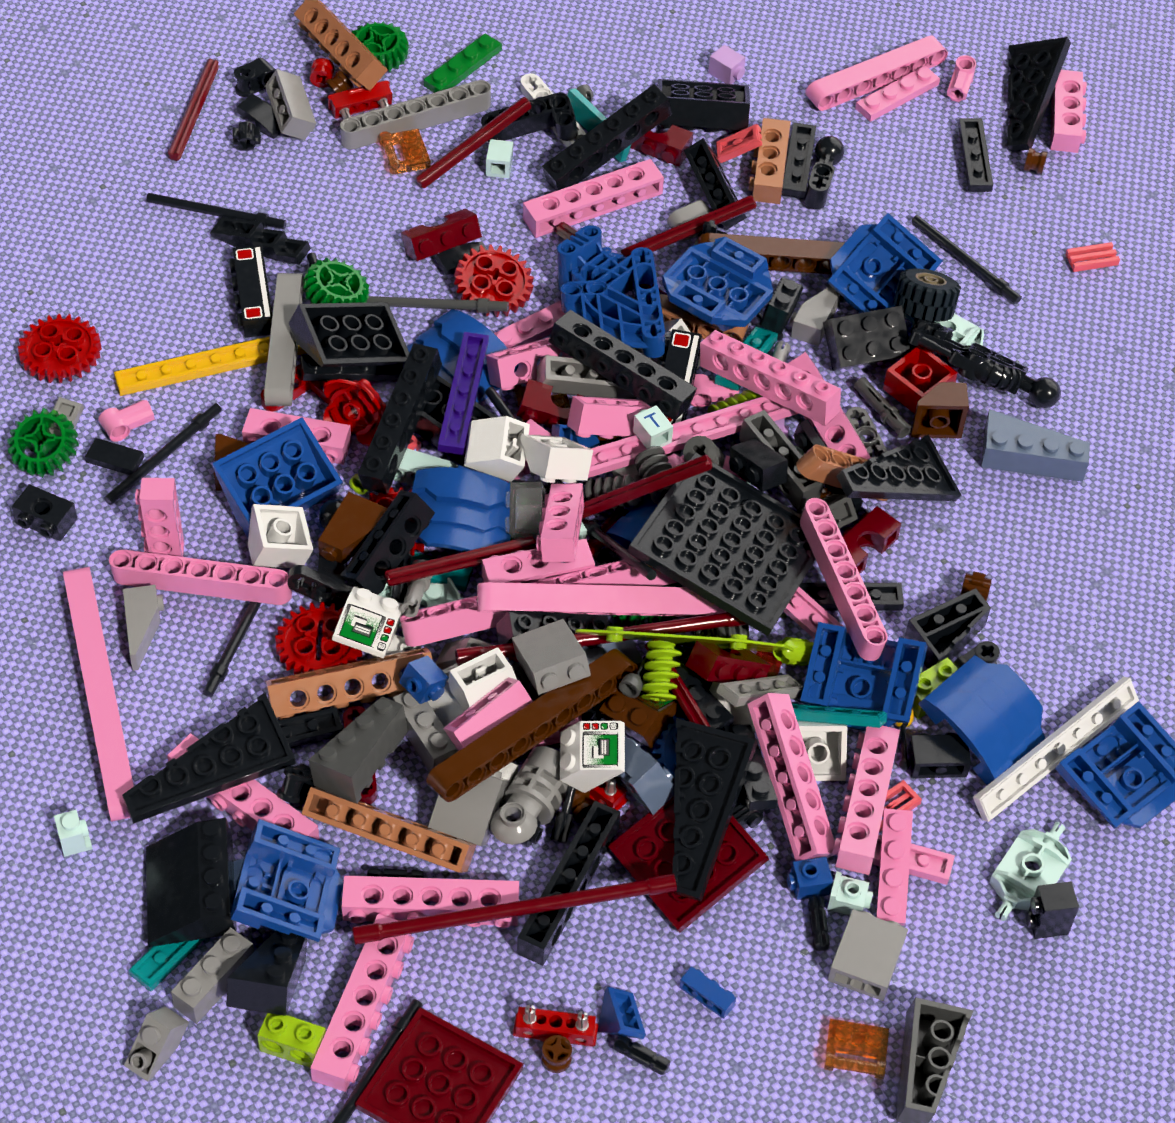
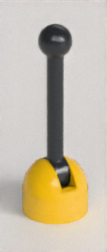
M913 707L909 723H894L896 726L901 727L902 760L899 762V766L903 770H907L910 767V762L907 760L906 727L910 726L914 720Z

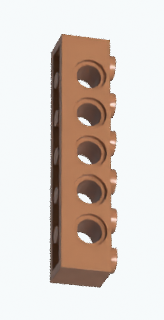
M305 0L295 11L294 15L300 20L298 25L308 33V36L326 54L330 53L328 57L339 66L343 73L348 77L352 75L349 79L357 87L360 88L363 85L370 91L388 71L320 0Z
M424 647L386 655L384 659L376 657L267 680L265 685L268 700L276 717L279 720L295 717L296 713L306 712L308 714L329 706L337 707V709L344 708L350 705L349 702L360 700L361 703L372 702L376 700V696L387 694V697H394L406 690L399 683V672L406 668L408 662L427 655L432 659L431 651ZM375 674H385V680L382 684H372V678ZM350 679L358 680V686L353 691L345 690V683ZM330 685L331 692L327 696L321 697L317 695L320 686ZM300 690L304 692V697L300 702L290 701V696L294 691Z
M310 787L301 813L307 817L458 873L468 872L477 846L476 844L428 828L426 825L360 801L357 804L318 787Z

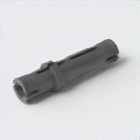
M862 377L854 384L855 391L880 415V420L883 424L889 425L899 438L906 437L912 428L899 415V410L895 406H891L871 385L867 378Z

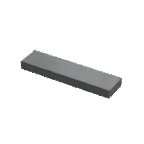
M786 674L721 683L716 692L733 706L739 707L746 706L767 693L789 694L790 699L801 698L804 686Z

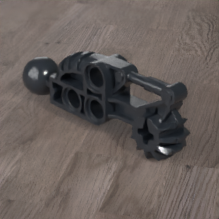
M920 319L911 330L907 340L910 344L914 346L920 345L933 354L939 353L947 357V361L959 367L958 373L967 379L979 381L1014 395L1018 389L1029 393L1032 403L1040 408H1050L1060 400V386L1054 379L1041 377L1035 380L1026 375L1028 367L977 343L964 346L951 340L953 333L947 327L940 325V323Z

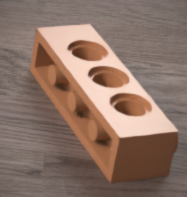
M763 118L762 127H760L762 146L754 149L753 157L757 158V160H752L751 174H755V177L750 176L748 190L753 191V197L757 202L780 204L791 121Z

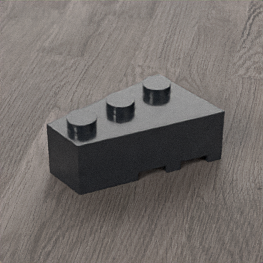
M975 588L909 619L904 638L926 642L928 647L924 665L929 669L947 657L952 660L986 626L991 607Z
M275 931L227 978L226 1006L286 1016L306 962L307 938L293 933L288 935Z

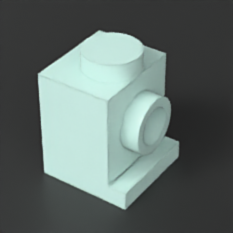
M77 809L54 815L64 857L93 849L85 819L79 820Z
M836 871L827 910L851 915L853 909L857 911H863L864 908L869 909L873 892L868 891L869 882L842 876V872Z

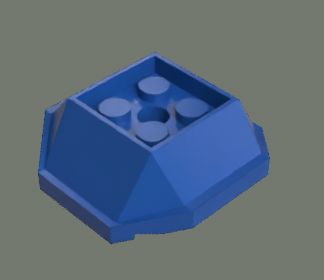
M727 237L715 239V242H706L689 247L662 278L664 289L671 303L722 332L735 327H746L770 301L773 295L767 258Z

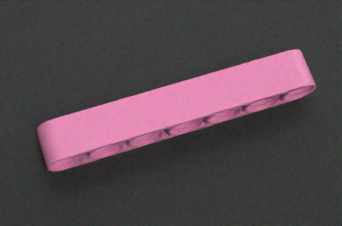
M927 36L818 79L806 88L805 94L820 111H824L885 87L923 66L929 69L935 67L947 58L948 51L934 36Z
M811 498L805 504L800 519V526L857 653L864 660H878L888 638L886 630L828 504L822 499Z
M117 550L109 557L114 581L120 585L134 587L156 585L157 590L274 605L286 604L292 598V590L287 583L288 573L281 569L132 550Z

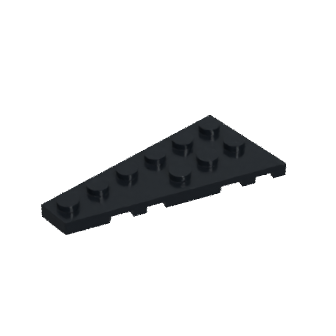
M1068 37L1009 45L1011 59H1008V66L1010 67V75L1008 76V102L1010 103V109H1008V117L1010 118V124L1007 126V147L1011 152L1029 150L1034 144L1071 45Z
M929 434L920 440L911 441L906 446L901 445L884 452L877 458L872 457L865 463H858L845 468L836 476L847 498L956 502L962 496Z
M264 692L257 697V701L250 707H244L239 710L236 717L226 724L221 723L189 746L187 752L182 756L167 762L164 769L154 776L149 775L122 795L123 801L134 824L284 769L287 766L295 765L296 761Z
M676 718L675 828L673 830L674 856L672 874L675 875L677 891L673 893L702 902L758 743L753 738Z

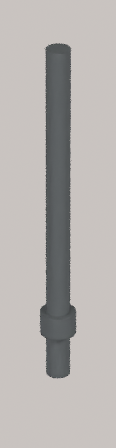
M369 296L366 302H388L389 307L478 310V313L509 311V302L490 301L489 298L456 300Z

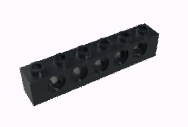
M655 84L650 86L542 165L546 181L555 191L581 182L671 116L672 111L669 98Z
M569 310L554 323L549 343L652 407L657 405L661 412L675 421L690 407L697 390L695 386L582 316Z
M413 343L358 471L363 489L388 494L442 367L437 348Z
M594 801L541 897L586 890L606 854L608 846L612 843L619 830L620 811ZM576 907L530 914L517 937V954L544 966Z

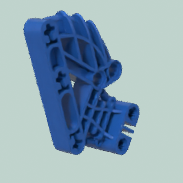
M594 225L581 228L575 233V236H570V240L566 239L557 246V270L562 312L566 314L569 310H572L628 346L641 348L646 357L659 358L665 353V327L652 250L646 247H639L634 249L630 256L623 257L622 254L612 252L609 247L602 248V231ZM640 284H648V285H650L652 288H650V289H643V288H641L639 285H640ZM633 289L634 299L625 294Z

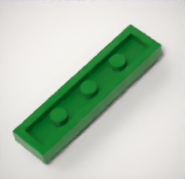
M486 33L423 79L424 87L433 93L455 87L501 52L502 43Z

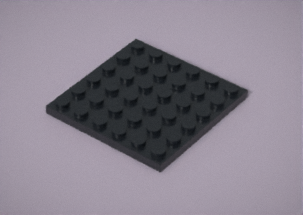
M695 452L691 460L698 458L701 455ZM712 462L713 467L711 470L671 486L630 544L627 553L766 636H769L816 560L800 526L802 515Z

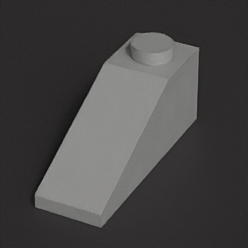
M829 286L804 302L798 313L793 312L789 323V326L792 327L791 337L819 346L825 335L823 322L833 318L843 296L832 286Z
M156 585L123 589L129 652L133 671L139 670L161 622L159 611H165L163 595H157Z

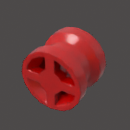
M325 58L314 60L310 73L311 83L319 88L328 87L325 81L333 78L334 64Z

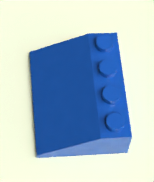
M303 417L212 463L213 470L232 512L247 538L249 537L251 508L253 504L303 507V510H306L338 493L343 484V481Z

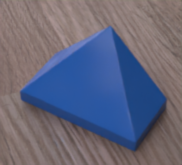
M612 987L606 988L598 1023V1033L622 1035L637 1039L645 1038L646 1033L633 993Z

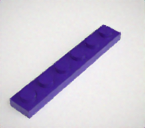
M464 332L439 437L438 451L464 455L469 425L489 344V335Z

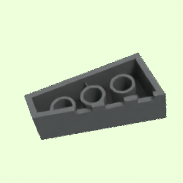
M385 697L379 698L309 758L308 761L314 786L357 804L362 798L361 792L363 789L369 788L373 782L372 776L377 769L381 770L386 764V756L395 751L408 732L403 704Z
M915 997L906 1012L896 1122L929 1123L938 1108L949 1073L954 1065L956 1054L974 1010Z

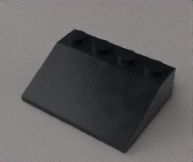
M658 79L657 87L669 98L672 111L671 116L658 124L660 127L670 128L672 125L682 126L686 130H695L696 127L706 128L707 131L711 132L727 129L731 133H737L748 128L750 112L749 85Z
M388 302L299 304L288 323L296 343L321 367L405 364L409 355L408 348Z
M226 817L196 822L146 847L147 936L149 947L223 936L230 927L237 932L236 921L230 919L235 892L233 839Z

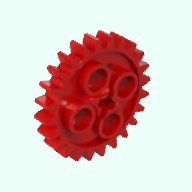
M490 244L488 250H485L480 245L478 252L472 248L469 255L465 253L463 259L458 261L454 274V285H457L456 293H462L461 300L489 298L490 301L509 302V311L511 309L514 313H517L518 307L523 308L525 302L530 299L534 287L532 285L534 277L530 276L532 269L525 268L526 260L518 261L520 254L512 256L511 249L503 252L500 245L497 250H494L492 244ZM494 311L495 316L498 317L500 311ZM502 311L506 316L509 314V311Z
M58 314L57 318L53 320L48 315L46 322L38 319L39 325L30 324V331H23L24 338H19L20 346H18L20 363L23 364L25 371H30V376L38 374L39 381L48 377L49 383L54 378H58V382L62 383L63 378L67 377L72 382L73 375L82 378L81 371L90 373L89 365L96 366V359L101 357L100 351L102 348L99 333H96L94 326L90 327L88 320L82 323L80 316L72 320L71 314H68L65 319H62L61 314Z
M321 602L319 608H315L314 604L310 603V609L306 610L303 606H299V614L290 611V619H282L283 626H278V635L275 636L276 653L279 655L280 663H285L287 671L294 668L295 675L357 662V657H362L361 650L332 640L335 632L332 630L336 629L344 607L336 611L334 603L329 608H325L324 602ZM323 623V637L321 640V659L317 661V646L319 637L318 628L319 624Z

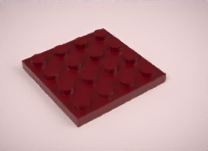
M674 796L654 815L649 812L608 846L610 851L636 881L673 873ZM732 816L702 902L676 895L673 892L648 896L676 930L681 933L766 863L769 858Z
M420 1007L355 1103V1107L380 1123H489L522 1072L524 1063Z

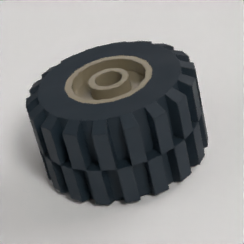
M908 269L900 273L893 303L895 307L902 305L903 313L916 319L932 322L948 321L954 316L961 286L951 277L937 271Z

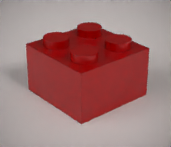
M919 345L887 369L883 390L915 414L917 402L941 382H956L958 372L928 349Z

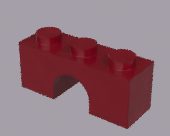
M672 125L664 133L647 132L632 143L630 148L680 167L686 159L683 150L692 145L693 132Z
M462 209L444 216L445 222L443 224L431 227L419 225L400 232L406 255L419 261L481 238L482 234L477 214L467 209Z
M528 379L517 416L522 417L525 421L532 419L534 422L547 425L552 429V425L555 424L567 425L570 407L560 408L553 403L551 399L553 386Z
M878 506L870 513L865 512L859 519V522L853 528L849 527L842 535L859 574L865 570L868 553L862 550L861 547H871L882 554L899 537L901 523Z
M696 641L685 665L706 681L718 683L767 677L771 667L768 662L750 650L731 649L729 653L715 644Z

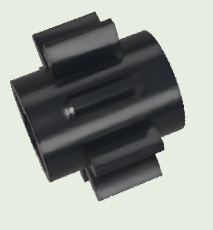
M239 122L238 128H232L233 145H238L241 150H253L255 144H261L260 127H255L252 122Z

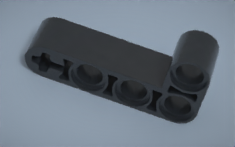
M555 93L530 100L531 109L491 139L506 141L555 127L559 139L563 141L573 140L578 135V128L569 97L565 93ZM509 107L486 113L481 119L482 127Z

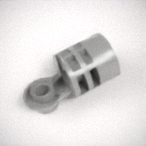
M537 746L531 750L518 774H516L511 785L505 791L504 798L506 804L499 808L492 817L490 823L491 832L496 839L506 844H521L535 834L538 826L537 820L540 821V825L551 822L555 812L561 806L563 799H565L568 788L567 784L560 781L559 751L545 746Z

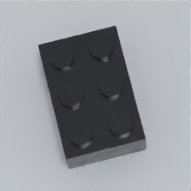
M902 305L832 318L823 322L832 371L903 358L911 351L910 343L907 341L908 333Z

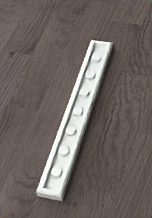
M1122 677L973 796L982 820L987 822L992 820L1054 770L1063 759L1079 747L1081 748L1137 703L1139 699L1131 678Z

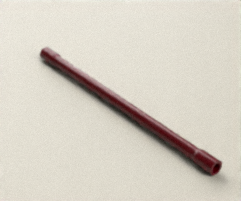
M725 612L623 627V631L676 634L748 624ZM574 634L581 647L613 643L606 641V636ZM513 643L455 649L457 666L497 647L505 658L514 657L516 654Z
M668 874L650 877L641 881L383 924L374 923L353 927L355 945L381 941L384 938L642 895L677 891L675 875Z

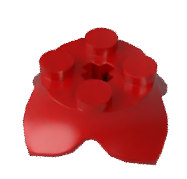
M336 379L325 382L323 391L325 396L331 401L324 410L323 420L350 425L351 434H356L357 440L369 447L386 408V404L382 401L378 392L366 379L359 381Z

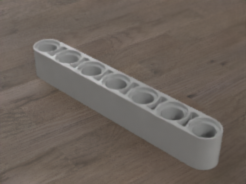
M476 80L346 118L340 123L341 144L346 149H357L486 111L491 106V85L485 80Z
M303 273L277 274L264 389L265 406H292L298 344L288 323L298 305L303 303Z

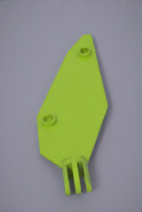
M608 626L607 630L575 629V633L606 636V641L623 642V638L641 641H651L654 639L668 641L676 645L694 647L696 641L715 644L721 649L773 652L775 658L783 664L799 666L809 665L814 642H810L807 639L785 637L777 643L747 640V635L731 634V638L630 632L623 631V627Z

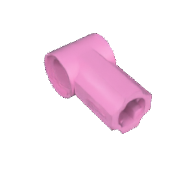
M963 55L956 60L955 69L947 90V96L952 101L960 102L961 100H966L976 68V61L971 56Z
M696 374L693 386L697 390L691 405L698 408L707 407L712 402L724 401L728 397L733 398L735 394L739 393V390L736 391L715 384V380H711L705 374Z
M147 400L139 401L121 410L108 408L98 418L99 423L113 442L122 441L129 435L132 429L155 420L154 413Z

